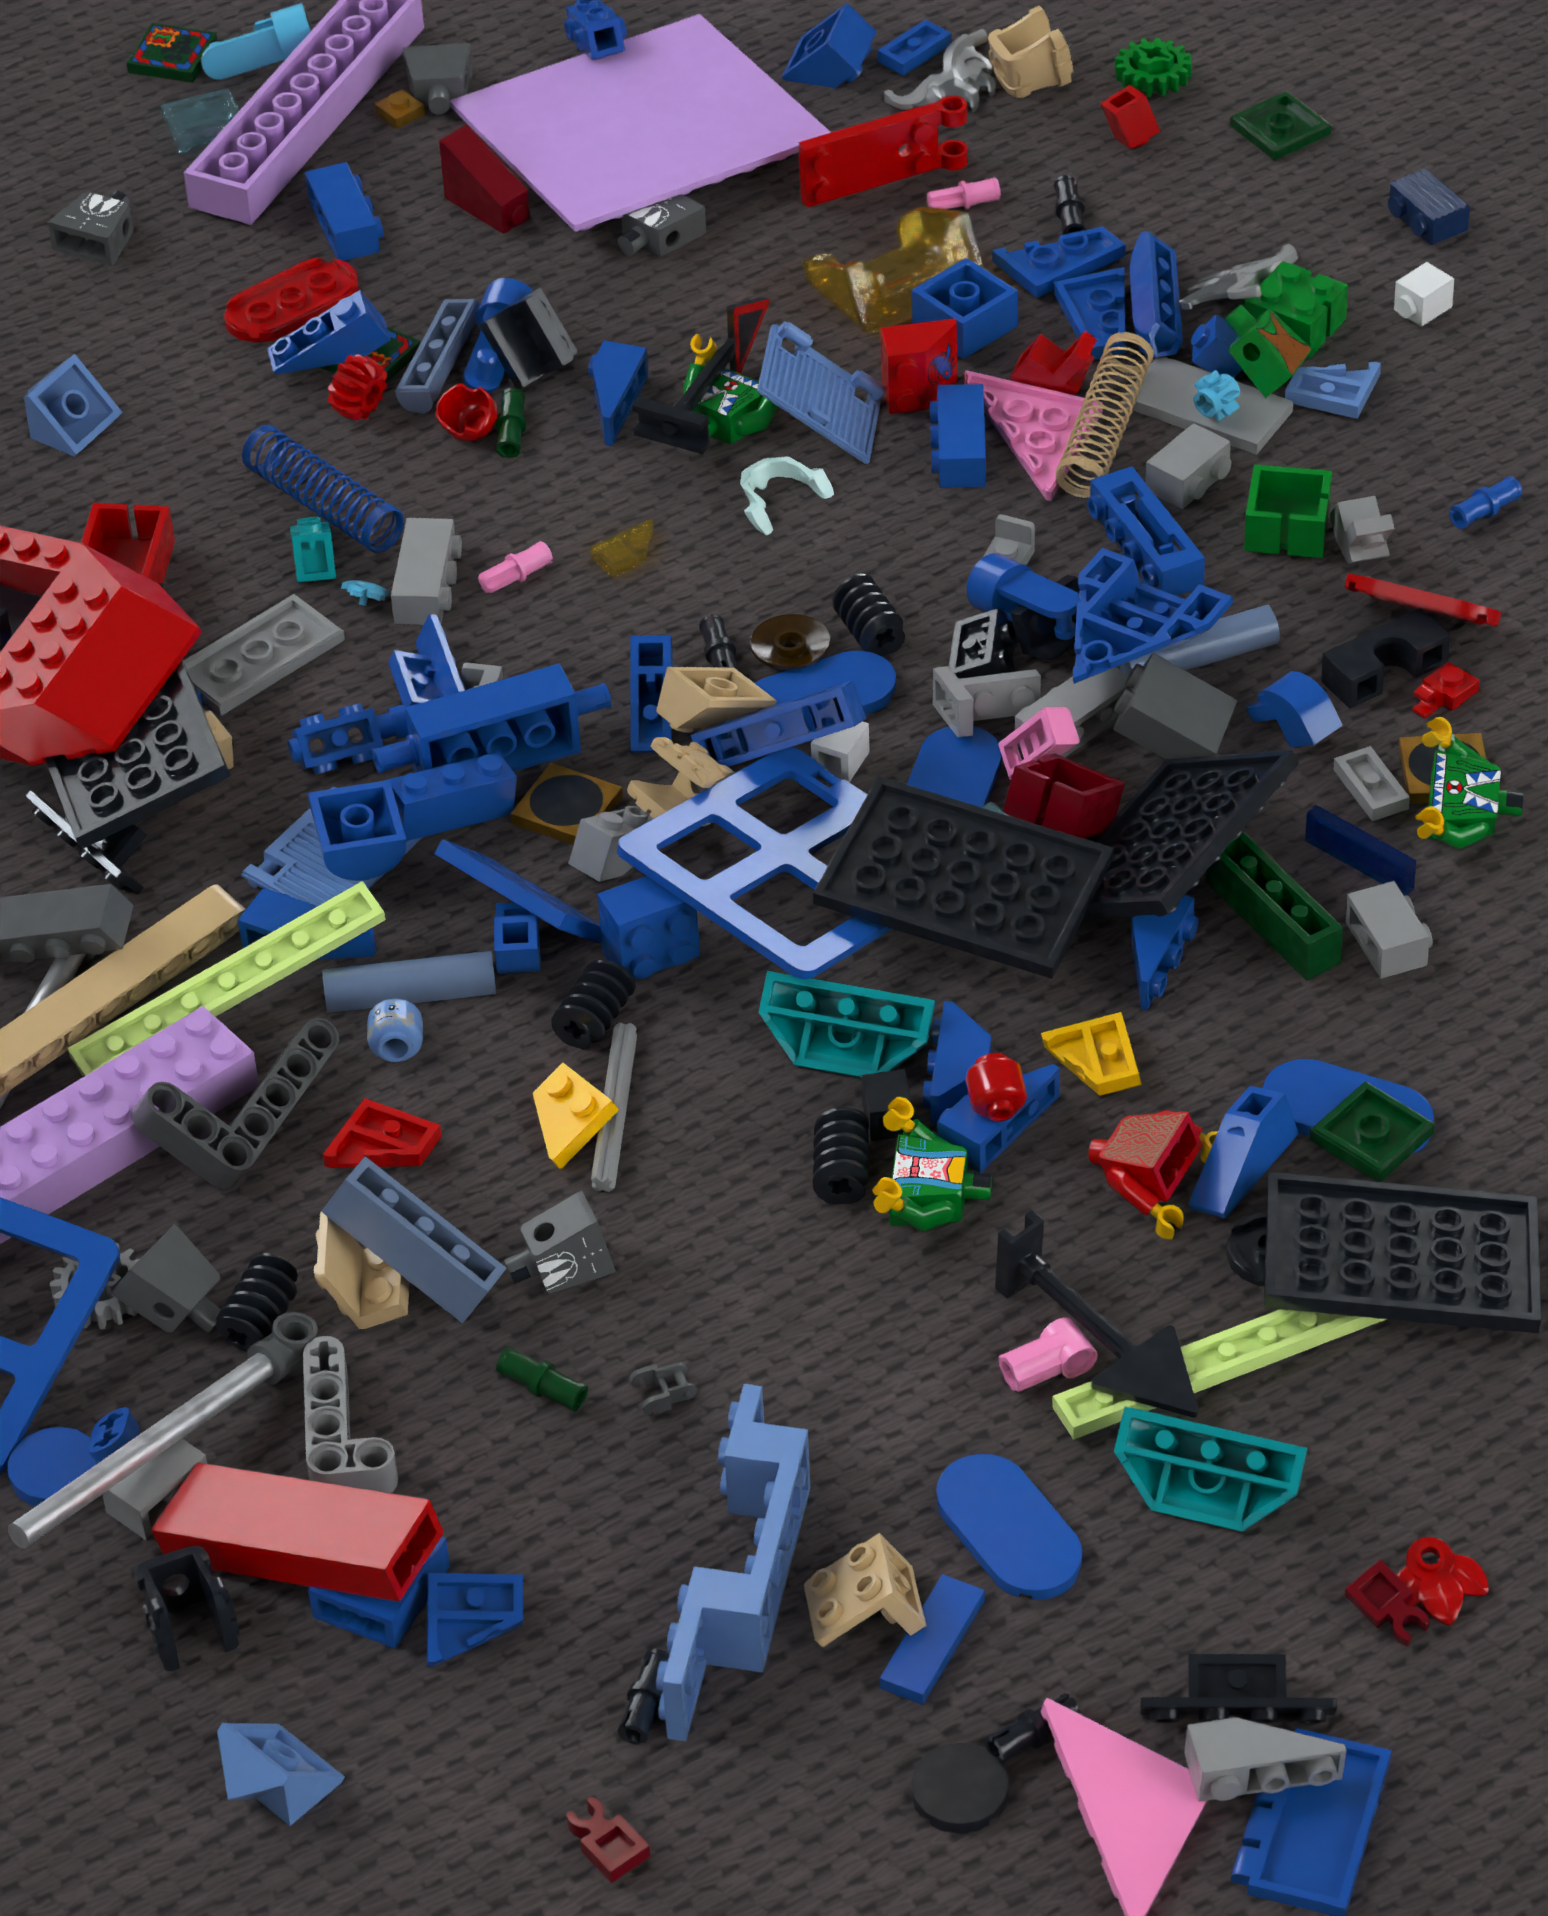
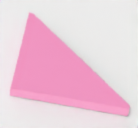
M965 371V384H983L984 412L1045 499L1052 501L1060 487L1056 480L1055 471L1063 456V451L1067 446L1085 398L972 371ZM1096 401L1091 402L1093 406H1100ZM1096 408L1102 414L1103 409ZM1092 409L1088 410L1089 414H1096ZM1092 417L1095 421L1099 419V417ZM1089 418L1085 419L1086 423H1093ZM1086 426L1081 427L1083 431H1090ZM1083 435L1078 436L1079 440H1087ZM1079 443L1075 444L1076 449L1082 448ZM1076 452L1071 453L1072 456H1078ZM1065 466L1063 468L1067 475L1069 469L1067 468V466Z
M1046 1698L1041 1714L1043 1719L1048 1722L1055 1740L1054 1747L1066 1777L1070 1778L1078 1797L1077 1804L1090 1837H1094L1102 1857L1101 1864L1115 1898H1118L1125 1916H1146L1208 1800L1198 1801L1189 1769Z

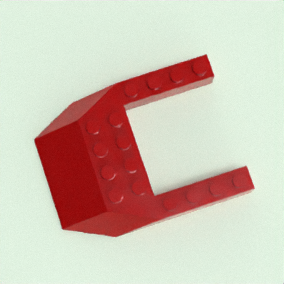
M0 526V584L22 592L42 596L0 652V759L35 766L45 764L46 757L64 754L67 760L83 757L89 753L103 754L116 751L201 635V629L158 583L82 543Z

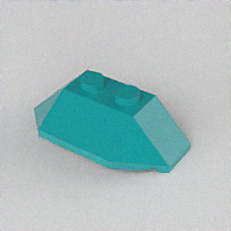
M767 971L758 1013L795 1066L861 1078V1075L893 1071L927 1044L936 1001L817 979H800L788 974Z
M1126 1406L1124 1407L1114 1453L1151 1511L1244 1532L1298 1495L1308 1448Z

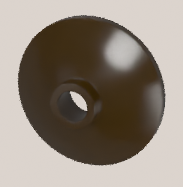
M800 614L779 615L765 620L755 628L750 639L751 651L761 663L767 666L784 670L800 669L815 664L827 654L830 648V634L820 621L812 617Z

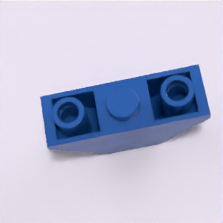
M944 1001L942 1019L934 1018L932 1044L938 1045L937 1050L929 1049L927 1074L932 1075L933 1079L932 1081H924L923 1107H930L931 1124H937L941 1114L947 1108H952L965 1095H968L966 1083L968 1070L979 1057L992 1053L991 1035L954 1002Z

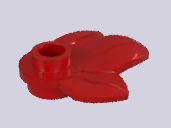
M1423 1537L1413 1542L1407 1551L1406 1567L1397 1574L1413 1592V1600L1407 1606L1416 1607L1421 1603L1423 1608L1434 1619L1447 1626L1452 1625L1461 1610L1464 1595L1477 1597L1488 1594V1581L1480 1565L1468 1556L1453 1554L1447 1543L1435 1537ZM1425 1553H1433L1439 1558V1561L1435 1564H1426L1421 1557Z

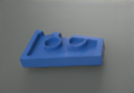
M1103 226L1061 235L1059 242L1040 245L1038 241L1024 243V249L1007 253L1005 247L992 250V262L1036 298L1053 291L1055 281L1087 275L1125 257V244Z
M1124 267L1054 282V295L1077 339L1084 331L1095 337L1097 341L1091 354L1095 357L1094 359L1101 358L1109 337L1116 333L1125 332ZM1125 341L1116 342L1110 348L1125 347ZM1114 350L1111 353L1112 355L1125 353V350Z

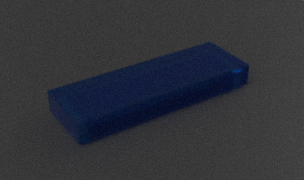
M1314 805L1306 813V842L1381 884L1395 881L1403 896L1408 895L1414 890L1416 860L1320 806Z

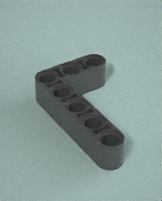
M310 1019L285 1048L230 1126L175 1085L162 1081L154 1083L135 1105L132 1111V1120L140 1132L211 1185L222 1189L230 1188L252 1166L339 1043V1033L336 1027L326 1019ZM154 1105L159 1107L162 1112L158 1111ZM225 1158L228 1159L233 1165L229 1164L225 1160Z

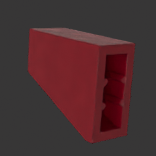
M464 125L439 140L445 199L502 234L521 225L530 218L528 190L469 126Z

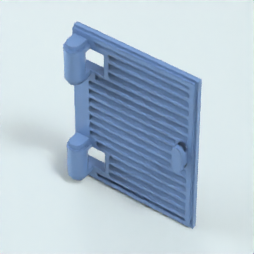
M784 321L780 326L772 324L757 393L861 462L868 464L870 462L881 398L886 390L884 385L863 371L857 370L851 375L810 347L813 343L811 336L792 323ZM784 338L796 344L794 354L781 347ZM857 386L868 393L866 403L854 396Z
M310 808L264 851V862L256 867L250 864L242 873V877L247 879L249 885L253 888H266L317 906L362 881L369 889L383 876L354 881L342 879L331 873L323 859ZM421 838L414 839V840H410V841H406V852H405V854H406Z

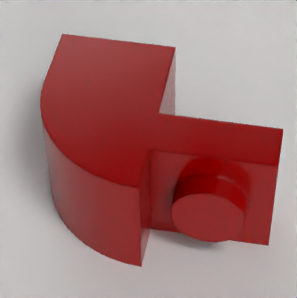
M1084 331L1064 351L1040 334L1020 355L1010 378L1015 382L1075 395L1078 393L1089 370L1088 368L1095 358L1091 352L1097 339L1087 331Z

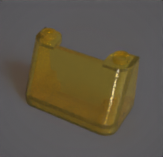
M920 206L904 214L898 221L896 233L900 245L899 248L864 264L861 261L854 260L844 265L840 264L838 259L831 254H816L801 261L806 278L814 289L862 330L878 333L882 327L895 326L912 318L911 290L966 257L983 268L968 212Z

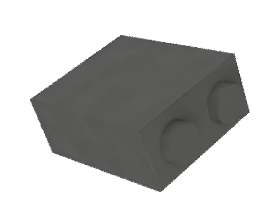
M1155 653L1151 654L1143 666L1137 663L1125 683L1131 687L1130 691L1125 690L1115 706L1114 711L1119 714L1113 730L1164 759L1215 756L1238 700Z

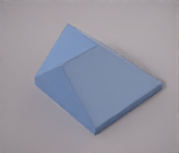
M75 354L32 386L24 397L30 438L72 456L77 455L123 413Z
M221 1723L217 1731L228 1800H258L289 1826L341 1784L345 1776L280 1724Z

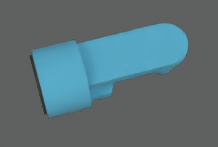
M300 3L271 12L270 18L255 22L254 32L223 42L211 43L204 51L201 59L204 72L213 79H225L286 60L313 30L305 6Z

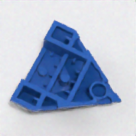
M1101 548L1079 573L1080 602H1077L1074 684L1149 653L1185 645L1211 629L1233 604V597L1199 584L1187 599L1180 598L1141 583L1134 559Z

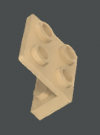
M320 1212V1225L316 1231L318 1257L317 1263L314 1265V1275L318 1285L322 1289H326L337 1302L341 1313L345 1316L348 1315L359 1329H366L408 1315L409 1281L368 1248L362 1249L352 1235L339 1227L324 1213Z
M880 1533L865 1543L856 1545L848 1554L827 1568L818 1570L804 1583L814 1638L821 1647L826 1646L879 1610L889 1623L895 1624L897 1622L910 1636L926 1626L913 1567Z

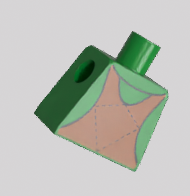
M1241 304L1224 319L1239 335L1229 347L1230 354L1265 398L1295 374L1312 350L1306 342L1271 310H1266L1257 319H1254Z

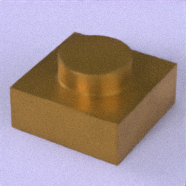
M403 89L374 104L375 114L396 129L425 115L424 104Z

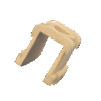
M1040 6L1030 9L1028 15L1003 30H994L989 34V57L995 76L1011 96L1023 98L1037 89L1055 85L1062 87L1071 83L1073 67L1069 46L1059 29L1050 31L1048 18Z
M657 737L650 746L679 771L672 785H659L631 780L627 792L632 798L636 799L635 804L645 813H651L650 817L654 819L699 794L696 784L701 788H710L735 774V772L728 766L720 765L708 755V750L697 742H691L689 746H682L678 743L673 744L666 737Z

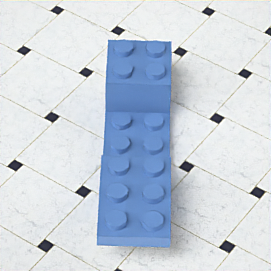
M744 1384L739 1402L732 1401L728 1415V1429H731L729 1438L722 1437L718 1452V1464L725 1466L721 1476L720 1494L727 1495L728 1513L759 1517L754 1532V1546H758L755 1556L748 1555L744 1573L694 1566L689 1585H681L677 1603V1611L681 1613L679 1623L672 1622L670 1624L667 1637V1651L670 1652L668 1662H660L656 1679V1689L663 1691L659 1704V1719L666 1720L667 1739L687 1740L707 1664L756 1672L764 1671L811 1484L808 1429L764 1424L762 1386Z

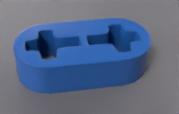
M129 1408L116 1409L105 1415L95 1424L88 1452L96 1464L140 1434V1425Z

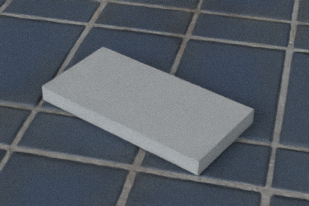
M1165 356L1154 359L1145 375L1136 404L1132 408L1133 411L1183 429H1187L1191 424L1195 423L1231 441V446L1257 455L1293 412V401L1274 394H1270L1265 398L1257 388L1237 382L1240 388V395L1235 401L1239 404L1240 408L1230 416L1223 417L1220 421H1216L1215 417L1207 418L1200 414L1194 405V395L1199 392L1195 388L1194 383L1203 376L1211 374V372ZM1134 387L1129 388L1132 392L1135 391ZM1131 395L1125 396L1129 400L1132 399ZM1122 404L1125 408L1129 407L1128 404Z
M293 594L185 659L184 663L195 690L202 692L203 702L222 716L343 642L345 636L341 628Z

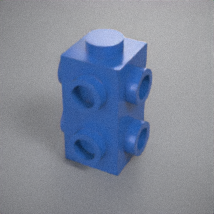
M577 0L575 5L565 7L568 18L564 20L565 33L569 41L573 40L576 43L579 51L583 50L592 60L625 51L623 38L627 37V29L622 17H618L611 7L608 8L601 0Z

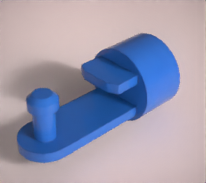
M501 278L491 282L486 289L476 314L478 326L533 291V289L521 281L510 278ZM481 330L465 368L463 382L468 388L477 389L481 386L486 392L492 393L499 388L506 371Z
M999 553L988 554L976 563L967 582V597L974 608L982 612L998 608L1007 622H1013L1010 611L1023 605L1044 616L1055 618L1056 626L1054 631L1057 638L1070 640L1075 636L1076 624L1072 622L1071 616L1077 613V602H1080L1079 594L1076 591L1034 573L1028 566Z

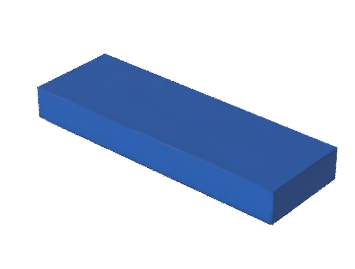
M942 1574L922 1607L926 1626L911 1636L906 1633L879 1678L880 1689L923 1705L985 1602V1590Z

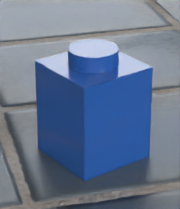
M1215 314L1206 325H1200L1194 332L1191 339L1193 363L1211 373L1217 370L1219 375L1228 374L1235 378L1242 368L1230 354L1229 347L1239 335L1220 316Z

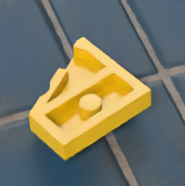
M1122 1012L1041 1033L1044 1047L1099 1096L1142 1085Z
M563 1062L533 1092L549 1158L559 1169H562L619 1111L611 1099Z

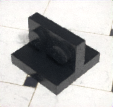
M541 287L529 292L479 324L516 389L524 388L545 373L564 366L574 359L573 355L578 353Z

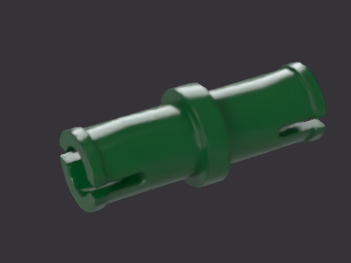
M509 388L502 392L501 412L497 415L496 429L499 432L496 452L501 457H517L520 454L521 434L526 429V418L523 415L525 394L519 389Z
M511 1346L505 1348L497 1361L496 1372L527 1386L529 1393L536 1397L545 1395L569 1407L574 1412L579 1409L587 1397L589 1388L587 1385L556 1371L554 1364L545 1360L540 1363L516 1351Z

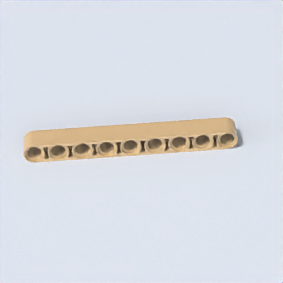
M218 884L212 885L126 943L123 949L114 951L1 1028L0 1097L68 1051V1047L106 1025L239 931L238 919L246 909Z

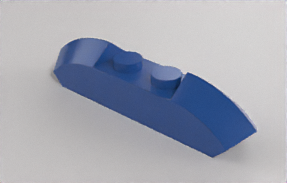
M1149 231L1141 232L1130 261L1132 315L1135 333L1150 344L1153 350V357L1174 355L1183 342L1176 251ZM1139 346L1140 350L1147 355L1145 350Z

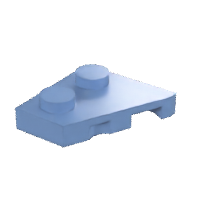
M1368 362V370L1346 371L1345 364L1330 365L1323 368L1316 366L1299 367L1285 390V399L1293 401L1295 405L1358 419L1380 376L1381 363Z

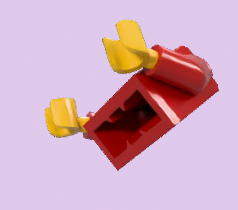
M1164 1110L1155 1114L1127 1116L1120 1121L1109 1139H1094L1091 1142L1088 1151L1089 1160L1093 1165L1102 1167L1107 1184L1145 1216L1150 1213L1157 1219L1155 1231L1158 1236L1164 1239H1173L1175 1230L1167 1222H1171L1182 1229L1184 1219L1182 1210L1175 1205L1162 1207L1158 1202H1168L1201 1147L1200 1157L1204 1163L1206 1162L1218 1131L1205 1135L1202 1133L1203 1128L1193 1123L1189 1112Z

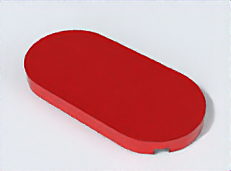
M323 258L305 260L232 297L226 305V312H224L225 327L232 336L243 341L256 343L279 339L299 329L310 319L329 310L341 299L357 292V272L352 265L340 259L332 258L333 263L323 262Z
M1347 573L1344 585L1346 590L1357 593V591L1366 593L1372 598L1416 609L1421 608L1424 611L1480 625L1485 623L1491 627L1499 626L1502 615L1501 611L1478 604Z

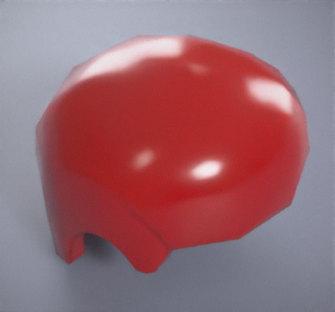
M460 383L443 393L436 404V418L443 429L454 439L459 441H477L490 433L496 423L497 403L481 386L477 389H471Z

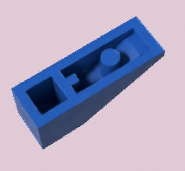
M603 341L597 355L593 354L590 358L588 375L593 377L594 395L605 445L613 446L632 409V405L637 400L649 377L647 348Z
M671 635L630 636L631 753L655 752L650 745L657 737H666L672 741L670 723L656 712L667 667H673Z
M1051 1064L1023 1074L1027 1100L1024 1106L1012 1118L1006 1121L996 1122L990 1120L989 1117L978 1115L971 1107L969 1094L965 1095L955 1106L947 1108L941 1114L937 1122L938 1136L953 1145L964 1147L967 1150L968 1167L981 1173L1060 1097V1067Z

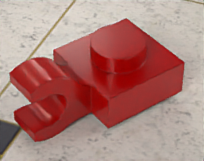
M1448 661L1424 678L1422 685L1414 691V696L1421 699V701L1412 708V712L1426 719L1441 706H1445L1453 711L1478 692L1480 680Z

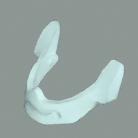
M789 456L766 458L754 463L741 473L740 485L750 502V505L744 510L745 515L758 531L765 535L770 534L773 531V527L764 510L766 503L754 492V489H765L770 478L778 476L790 477L808 484L817 495L827 499L833 496L834 492L823 469H809Z

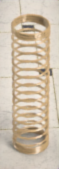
M1128 332L1116 333L1110 336L1106 342L1097 370L1090 383V388L1077 416V421L1073 426L1067 446L1055 471L1059 486L1073 496L1090 497V486L1080 485L1071 480L1066 475L1063 467L1067 466L1073 474L1082 479L1091 480L1095 478L1082 476L1070 467V464H1076L1084 470L1092 471L1098 477L1107 475L1109 468L1113 464V458L1116 455L1119 442L1123 438L1122 434L1126 430V425L1132 414V408L1136 404L1145 375L1153 359V350L1150 344L1136 334ZM1121 341L1133 342L1145 350L1148 360L1138 351L1131 348H1110V346ZM1119 349L1129 350L1140 356L1144 364L1140 365L1137 361L1127 356L1112 355L1111 352ZM1116 358L1127 359L1137 366L1126 365ZM1111 366L1121 372L1135 374V376L1123 375L1115 371ZM1108 367L1112 372H1106L1104 368ZM1109 375H1118L1126 378L1132 384L1119 383ZM1106 376L1109 380L1103 381L1101 377ZM1132 379H1138V382L1135 383ZM1105 383L1117 384L1125 388L1129 393L1115 391ZM1102 384L1106 389H1099L1098 385ZM1128 387H1134L1135 391L1132 392ZM1099 392L1102 397H1096L1095 393ZM1102 392H1112L1121 396L1126 401L1113 400ZM1131 395L1132 399L1129 400L1125 396ZM1099 400L1113 402L1121 407L1122 410L1109 408ZM1096 401L1100 406H1093L1091 402ZM1121 404H1128L1129 407L1125 408ZM1096 408L1113 412L1119 418L1107 417L1099 413ZM1092 409L1096 414H1089L1088 410ZM1118 412H1124L1125 416L1122 417ZM1092 417L1104 418L1115 426L1102 425ZM1089 418L1093 423H1086L1085 419ZM1115 421H1121L1122 424L1118 425ZM1089 425L1104 428L1112 435L1098 433L1091 429ZM1086 426L1090 431H1083L1081 427ZM1111 429H1118L1119 433L1115 434ZM1086 434L1097 435L1109 443L1096 442ZM1083 435L1087 440H1079L1078 436ZM1108 438H1115V441L1112 442ZM1083 442L1097 445L1106 452L1092 450L1085 446ZM1079 443L1084 449H1076L1075 444ZM1104 446H1111L1112 450L1109 451ZM1079 451L1092 453L1102 460L1089 459ZM1076 452L1079 456H1072L1071 453ZM1101 455H1108L1109 458L1105 459ZM1097 463H1104L1105 467L1102 468ZM1064 477H1065L1070 483L1076 485L1077 487H1075V486L1069 484V483L1064 479Z

